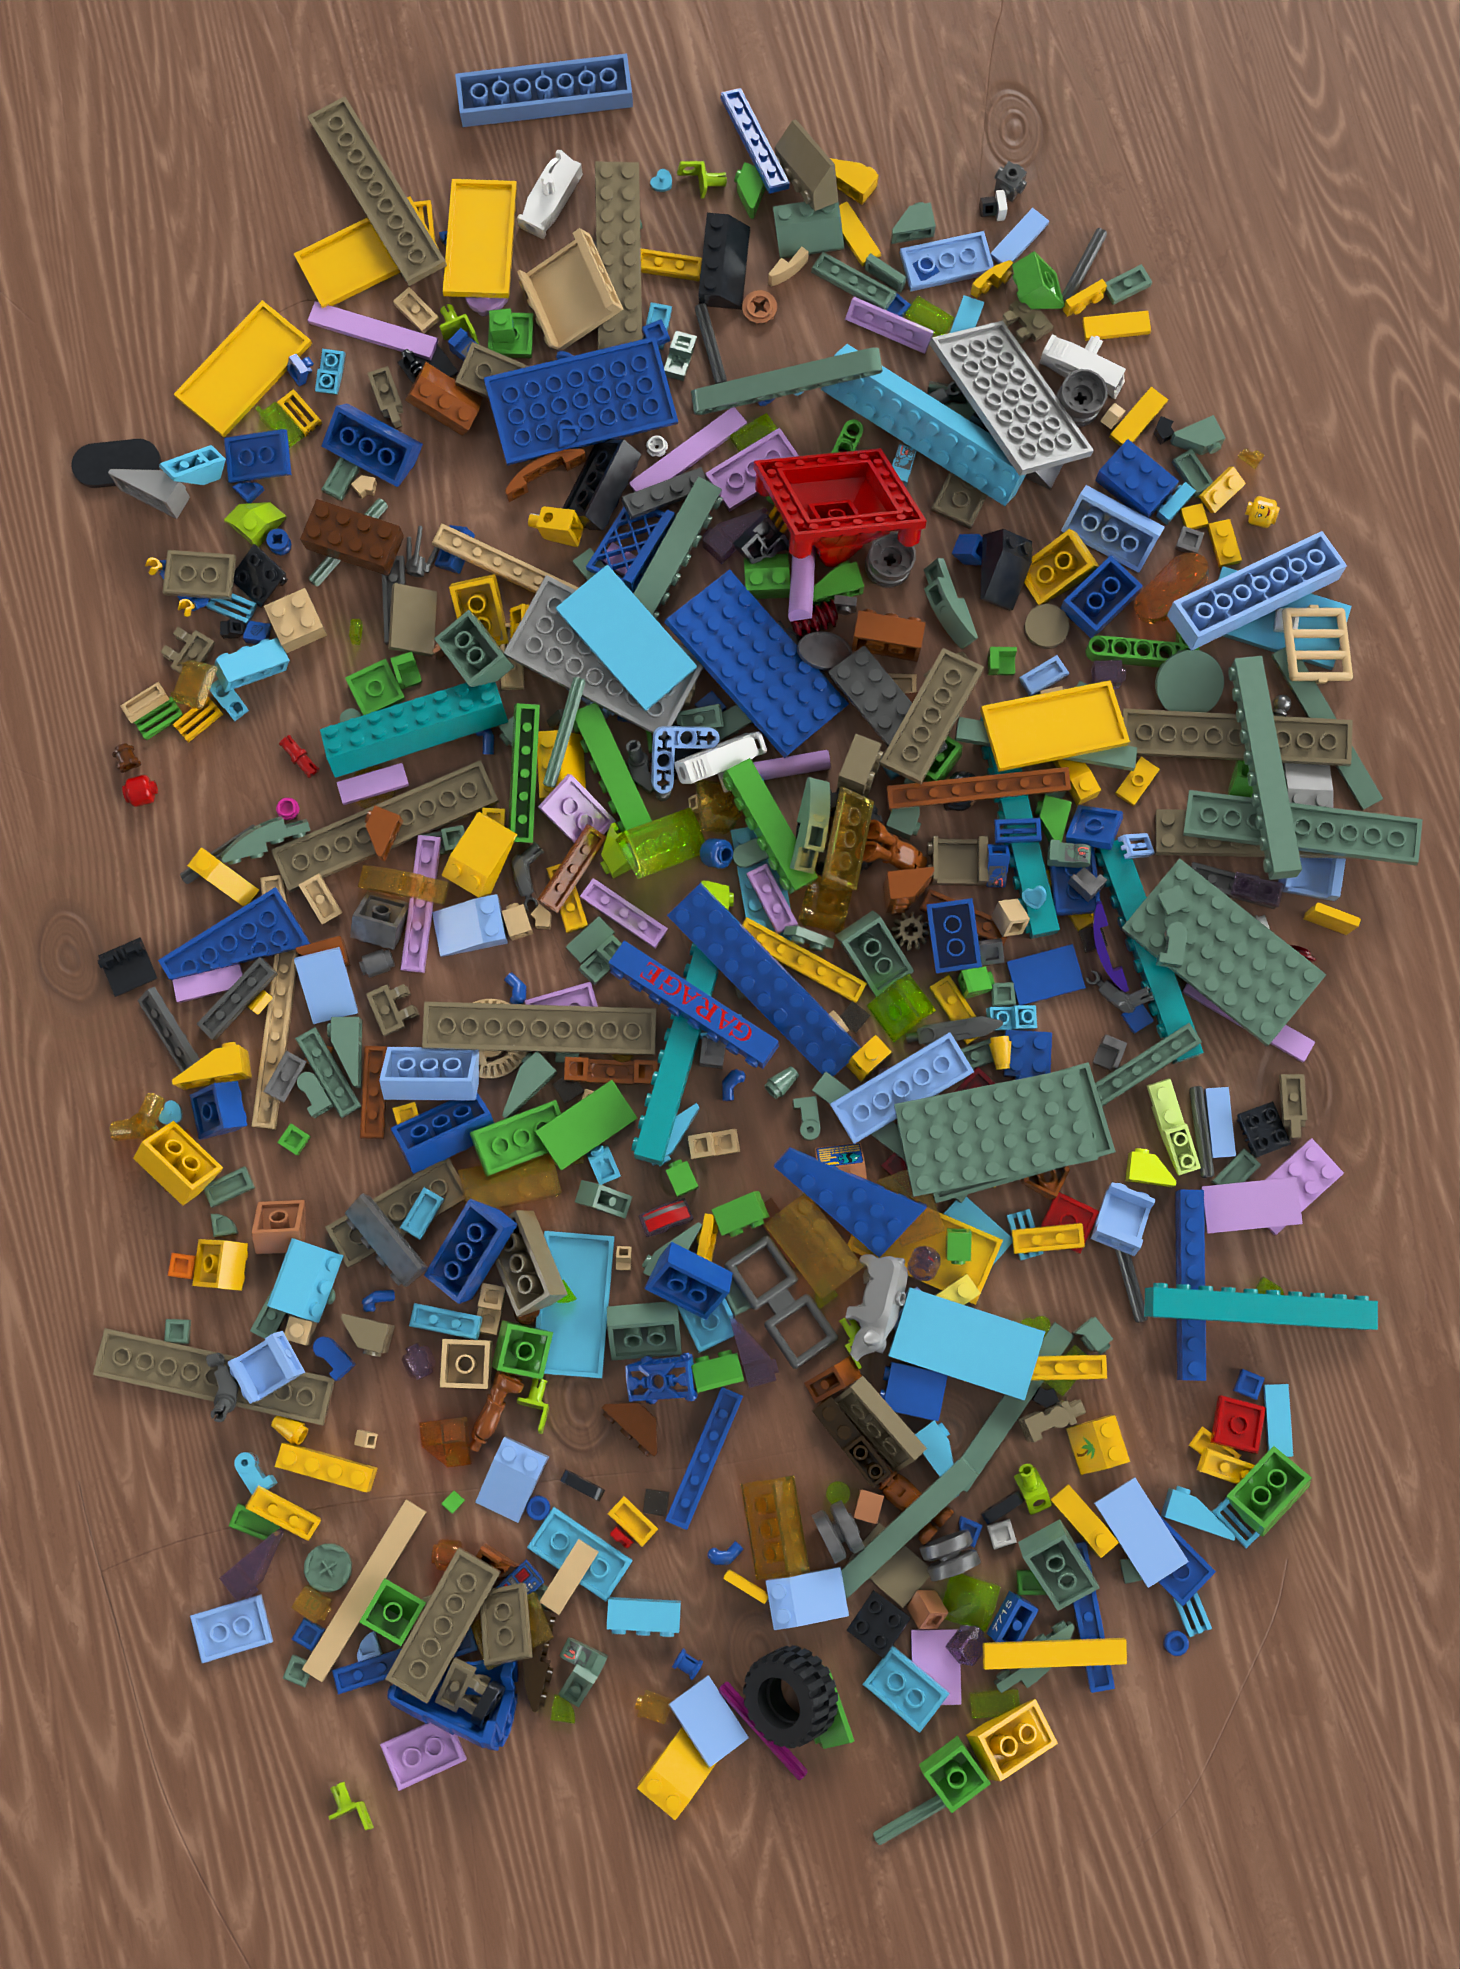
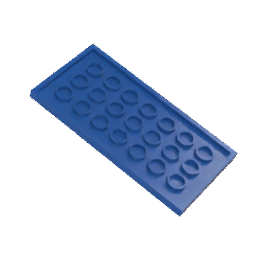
M656 336L484 377L485 387L507 466L537 459L566 449H578L602 443L609 439H619L678 424ZM558 425H581L577 440L569 447L559 449Z
M730 569L669 616L664 622L784 758L849 704L819 669L806 664L799 657L795 642Z

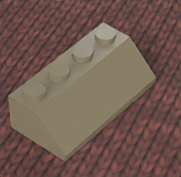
M796 119L792 120L775 146V155L787 179L792 183L795 191L802 195L804 202L809 204L814 211L837 203L838 193L835 164Z
M516 1210L508 1215L518 1225L495 1261L517 1317L551 1306L568 1295L535 1212L527 1210Z

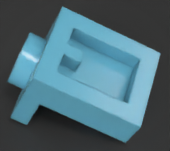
M608 1145L596 1146L587 1153L589 1162L600 1185L621 1176Z

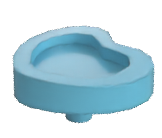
M660 169L657 172V176L651 179L650 185L652 189L665 192L672 188V176L668 170Z
M1036 886L1034 889L1028 888L1022 892L1023 901L1034 909H1039L1044 904L1047 896L1046 890L1042 886Z
M172 1100L167 1101L164 1105V1110L158 1114L159 1121L166 1125L172 1121L180 1122L182 1120L180 1105Z

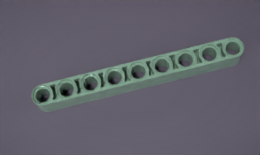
M867 348L697 388L691 391L693 411L695 415H703L877 375L883 372L879 348Z

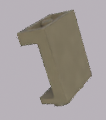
M933 836L931 842H928L927 855L931 856V865L927 867H934L931 885H987L988 836H979L978 839H938V836Z

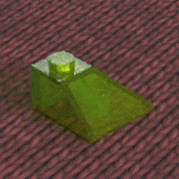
M963 1573L950 1577L943 1604L948 1611L945 1620L986 1632L995 1611L1001 1586Z

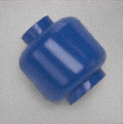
M709 838L705 840L700 849L701 861L704 865L712 868L723 869L727 867L733 859L732 845L724 839Z

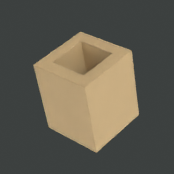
M1018 898L998 901L991 915L1003 937L1023 934L1030 920Z
M514 903L506 906V910H503L502 914L511 940L514 941L532 935V927L524 904Z
M289 1316L284 1334L288 1341L311 1346L317 1322Z

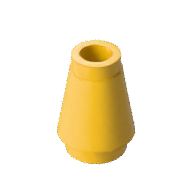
M1009 1036L991 1037L989 1047L996 1070L1009 1069L1012 1041H1009Z
M276 1416L271 1424V1427L291 1444L300 1445L308 1433V1428L305 1427L304 1423L282 1416Z

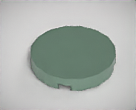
M325 1543L317 1546L308 1554L304 1562V1575L312 1588L320 1592H333L341 1589L348 1582L352 1574L353 1563L349 1553L343 1547L333 1543Z

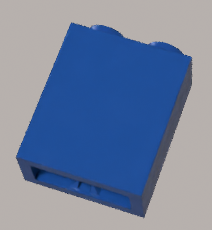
M890 1362V1366H885L883 1380L886 1381L885 1390H880V1396L894 1412L939 1421L948 1375Z

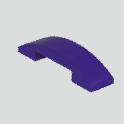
M1098 901L1096 902L1093 916V932L1097 953L1112 981L1121 990L1127 992L1129 988L1122 966L1112 968L1100 930L1101 927L1108 926V921L1102 902Z

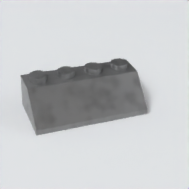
M362 1193L345 1212L348 1217L346 1222L353 1231L359 1230L363 1235L360 1239L368 1249L373 1248L378 1255L375 1258L382 1267H389L393 1272L390 1274V1277L398 1286L402 1284L407 1287L427 1271L428 1267L374 1200Z

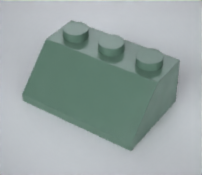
M839 201L817 211H814L805 202L773 206L780 259L793 257L801 246L809 251L808 255L844 249Z
M470 610L434 638L470 687L496 682L515 667L508 657L503 654L502 649L480 620Z
M667 1301L607 1307V1329L611 1361L643 1358L644 1356L682 1355L677 1305Z

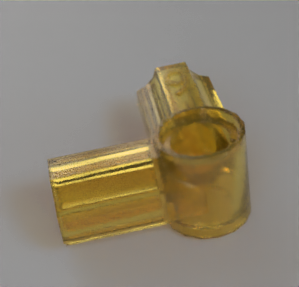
M153 1093L146 1094L138 1113L134 1114L130 1119L117 1120L111 1123L109 1127L110 1137L115 1141L137 1138L144 1141L159 1131L156 1123L164 1106V1098Z

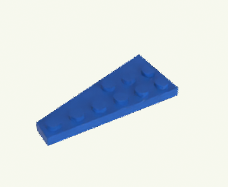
M275 887L158 961L169 980L172 981L257 960L259 957L265 958L296 950V947L311 943L281 893Z
M790 1147L774 1163V1167L879 1258L927 1208L926 1204L907 1198V1196L894 1193L881 1185L852 1173L844 1172L836 1166L825 1164L812 1156Z

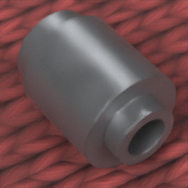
M381 949L362 956L363 961L359 962L363 975L368 974L369 978L388 972L390 968L395 967L389 949L385 951Z

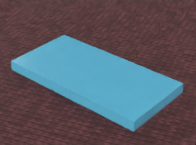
M608 565L603 567L556 607V611L645 712L697 669V665Z
M1223 566L1218 580L1237 572V570ZM1310 593L1281 608H1307L1309 605H1318L1319 608H1343L1347 622L1352 606ZM1275 611L1223 635V637L1271 652H1277L1286 647L1284 633L1273 631ZM1299 617L1298 629H1338L1337 617ZM1294 638L1297 651H1339L1340 647L1339 638ZM1336 660L1302 661L1332 670Z
M544 1231L545 1240L568 1294L553 1305L540 1309V1313L536 1317V1328L553 1332L544 1374L602 1378L607 1331V1307L609 1306L615 1237Z
M909 1287L888 1356L1025 1401L1045 1331Z

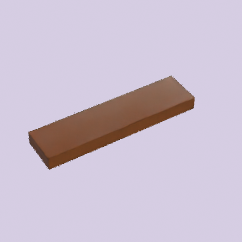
M587 824L537 900L553 912L558 913L605 842L606 836Z
M929 888L919 910L927 913V904L955 900ZM974 909L978 937L985 940L1001 938L1004 946L1008 936H1002L990 915Z
M364 1046L361 1139H384L386 1100L383 1098L379 1079L388 1046Z

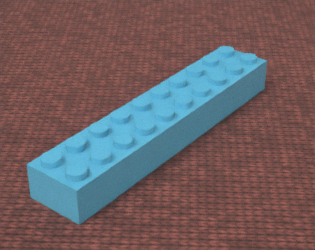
M846 344L834 356L858 350ZM883 366V372L880 374L821 388L822 391L1004 506L1016 495L1026 474L1018 475L990 433Z

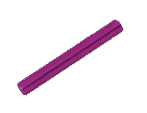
M729 1682L723 1683L718 1689L719 1693L796 1779L801 1780L808 1772L802 1763L788 1748L777 1746L774 1744V1741L766 1740L763 1737L764 1734L762 1732L759 1733L754 1728L755 1723L753 1720L750 1721L747 1715L749 1711L747 1707L745 1708L744 1699Z

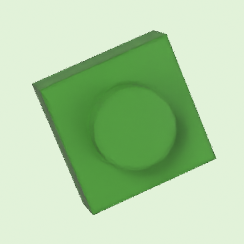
M290 1123L277 1143L298 1156L311 1136Z

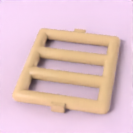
M1309 605L1307 608H1284L1282 610L1289 679L1291 681H1316V684H1326L1328 681L1352 680L1353 671L1345 610L1343 608H1319L1318 605ZM1292 617H1337L1338 629H1293ZM1294 638H1339L1340 650L1295 651ZM1297 660H1342L1343 672H1298Z

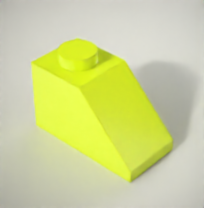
M1135 1148V1152L1128 1153L1125 1181L1171 1188L1176 1186V1180L1155 1154H1149V1150Z

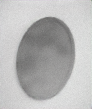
M819 631L809 633L797 645L799 657L806 664L822 670H831L852 655L849 643L842 637L830 632Z

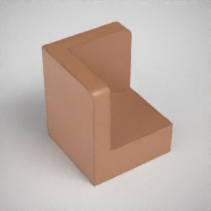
M860 1488L852 1517L876 1524L884 1496Z
M917 1590L907 1605V1609L918 1629H938L948 1614L946 1607L935 1590Z

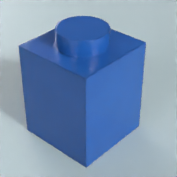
M959 534L952 555L964 565H982L983 537L980 534Z

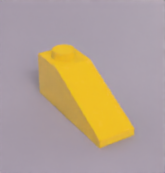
M830 158L835 164L837 189L863 205L877 187L879 175L873 168L866 167L862 163Z
M1065 759L1053 761L1056 768L1069 767L1071 784L1069 792L1076 806L1098 796L1101 788L1086 763Z
M202 847L187 865L243 907L249 904L260 891Z
M1069 1484L1050 1499L1097 1557L1102 1558L1119 1543Z

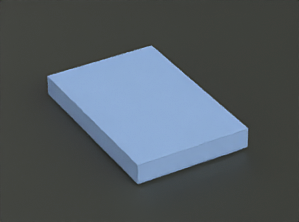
M340 947L294 958L313 1024L329 1021L331 1017H345L358 1013Z
M262 1594L190 1616L202 1663L273 1642Z
M709 1675L668 1704L708 1767L713 1766L749 1738Z

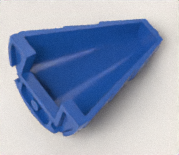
M484 1660L466 1662L477 1668L474 1673L475 1675L482 1674L490 1677L489 1684L495 1680L505 1686L500 1702L490 1720H487L485 1727L482 1729L470 1722L472 1714L459 1707L457 1712H454L435 1702L450 1666H448L428 1703L421 1701L394 1684L389 1687L388 1700L397 1709L425 1724L431 1723L451 1735L455 1734L481 1748L498 1751L499 1747H503L507 1741L515 1716L518 1693H515L516 1687L514 1682L519 1681L517 1661L485 1666ZM468 1687L465 1693L466 1695L472 1694L482 1697L481 1694Z

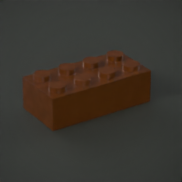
M316 499L300 540L307 550L389 576L404 539V534L398 525Z

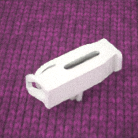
M557 150L555 153L556 158L547 164L527 198L523 215L519 214L517 217L518 226L521 229L541 239L545 238L546 231L557 220L583 175L581 163L573 161L562 150Z
M1052 334L1040 359V364L1047 366L1065 378L1071 372L1079 369H1089L1098 373L1106 383L1108 388L1107 394L1113 399H1116L1125 382V368L1097 355L1103 343L1098 336H1091L1084 349Z
M759 731L744 733L717 744L714 748L702 750L676 761L674 766L679 781L682 784H692L718 774L723 791L726 793L728 790L723 784L722 776L726 770L749 758L753 759L758 755L765 754L767 748ZM754 739H758L761 748L757 749Z

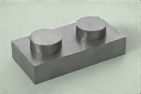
M286 1051L263 1092L284 1103L307 1061Z

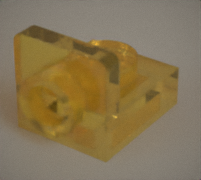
M645 1690L644 1696H638L634 1709L639 1710L637 1717H645L665 1725L670 1711L668 1704L673 1699Z

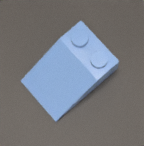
M497 894L475 898L432 912L440 957L508 944L501 904Z
M507 1436L504 1437L475 1503L519 1523L549 1456Z
M841 1567L771 1577L766 1581L774 1630L799 1627L849 1616Z

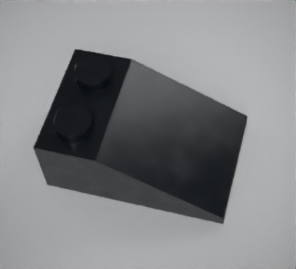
M1000 529L983 535L981 600L1009 611L1014 609L1032 563L1033 547L1031 540L1006 529Z

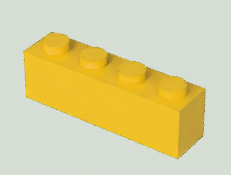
M288 1442L281 1444L275 1463L277 1468L366 1493L371 1491L377 1472V1467Z

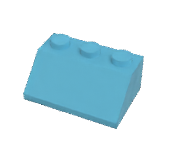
M292 1238L267 1306L319 1323L343 1255Z

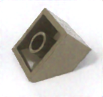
M348 1314L341 1315V1320L357 1347L364 1349L363 1354L381 1357V1353H388L395 1325Z

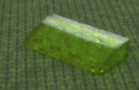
M691 807L626 830L616 839L618 846L638 879L700 856V849L705 841L698 820Z

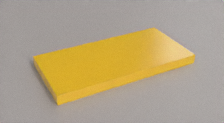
M452 179L445 256L447 266L444 268L443 296L509 298L517 181Z
M410 196L407 197L415 212L417 213L418 217L425 226L426 230L428 231L429 235L431 236L432 240L434 241L419 211L417 210L412 198ZM368 218L294 253L322 308L328 305L334 306L400 273Z
M262 300L174 393V396L225 438L287 371L289 356L297 354L300 357L312 345V341Z
M1111 680L984 705L980 708L998 772L1127 746L1130 743Z
M927 1207L880 1258L886 1256L904 1258L908 1276L940 1290H944L959 1278L968 1274L981 1293L1003 1240ZM947 1228L971 1230V1261H965L963 1265L952 1264L951 1261H947ZM851 1235L846 1249L860 1255L872 1254L879 1258L855 1236ZM980 1294L969 1302L976 1305Z

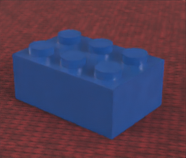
M1129 439L1103 465L1095 479L1098 484L1125 506L1148 518L1174 492L1179 480Z
M1110 555L1063 601L1060 609L1086 635L1092 638L1099 634L1139 595L1143 585Z
M973 898L927 904L936 973L982 967Z

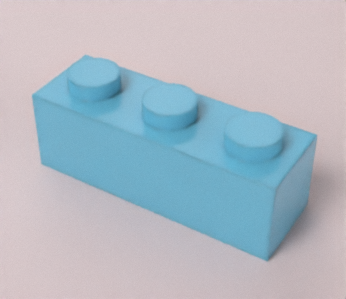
M1186 482L1183 485H1179L1175 489L1176 493L1174 495L1171 494L1166 499L1167 503L1165 505L1162 504L1157 509L1156 517L1166 525L1196 492Z

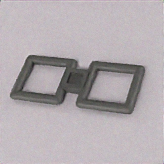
M770 1236L762 1237L725 1263V1269L733 1273V1281L752 1309L757 1310L767 1303L774 1313V1316L768 1319L764 1326L793 1369H798L838 1340V1335L809 1294H804L795 1301L787 1290L797 1283L798 1276ZM764 1247H767L787 1278L756 1298L736 1267ZM806 1305L827 1337L796 1357L776 1328V1325Z

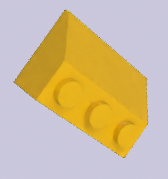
M558 730L538 731L537 760L541 803L567 774H571L586 789L584 750L580 744V740H583L581 734L571 733L556 786L551 788L545 786L543 781Z
M172 1121L142 1141L133 1157L182 1206L198 1196L223 1169L175 1121Z

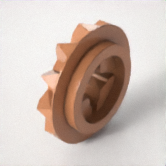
M763 290L753 291L743 301V315L747 317L748 321L755 322L756 325L759 323L767 324L769 320L774 319L777 312V302L769 292ZM764 304V308H763L764 311H761V310H760V311H758V312L755 313V311H756V306H755V305L761 306V305Z

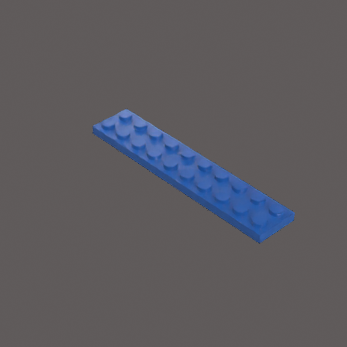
M702 883L691 891L667 915L822 1075L827 1072L834 1077L861 1048Z

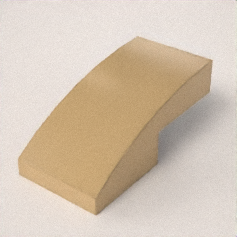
M801 246L789 263L781 258L768 274V285L771 287L778 285L800 271L808 262L809 251Z
M737 1129L688 1136L691 1159L740 1152Z
M482 1283L477 1316L483 1317L480 1333L493 1336L498 1335L506 1291L505 1287Z

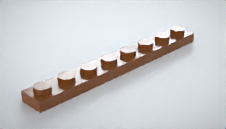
M1069 767L922 782L921 785L910 783L886 786L888 810L1071 790Z

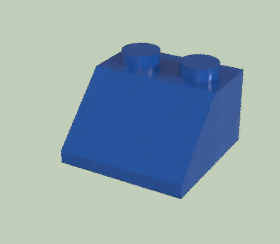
M238 1081L213 1083L189 1095L199 1140L235 1132L247 1126V1116L244 1111L242 1093L239 1089Z

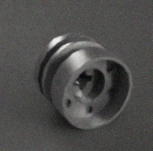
M1079 369L1071 372L1065 378L1056 397L1076 426L1083 427L1089 425L1102 409L1107 399L1108 388L1104 379L1098 373L1089 369Z
M890 532V534L874 540L865 559V570L868 578L874 584L883 588H893L901 585L907 579L916 560L915 547L903 546L897 539L898 532ZM886 560L891 561V566H887Z

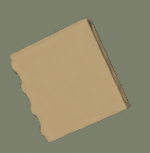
M580 228L573 232L574 241L528 273L521 270L517 271L521 279L519 283L528 295V304L535 311L537 316L535 318L536 322L545 334V343L550 348L558 351H563L624 310L591 235Z

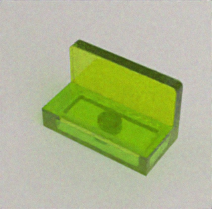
M273 402L265 410H262L259 406L255 408L259 418L270 431L287 430L289 448L304 437L303 432L276 402Z

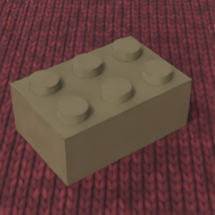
M855 734L838 777L837 789L844 788L845 793H850L851 790H854L860 798L863 795L868 797L872 788L874 776L876 777L883 755V752L880 751L882 743Z

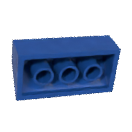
M342 404L335 407L321 447L399 487L416 464L423 443L349 404Z
M477 1092L476 1100H450L392 1127L391 1131L408 1166L414 1174L474 1146L470 1132L491 1125L494 1121L490 1111Z
M469 1199L424 1276L458 1304L472 1300L518 1224L501 1210Z

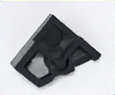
M763 513L732 544L748 562L754 564L760 562L765 557L771 558L776 556L777 552L789 551L790 542L785 534L777 529L771 518Z

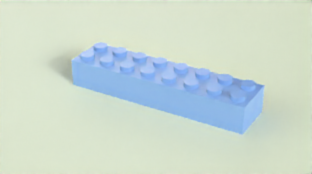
M1323 531L1174 601L1167 616L1192 651L1339 580L1347 565Z

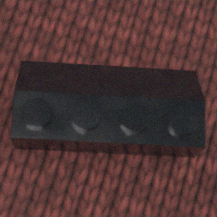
M707 212L699 284V304L704 303L707 307L742 310L750 227L729 214Z
M609 439L595 444L563 509L575 510L584 528L603 531L608 525L609 518L617 507L619 498L627 487L628 480L636 469L642 454L624 439Z

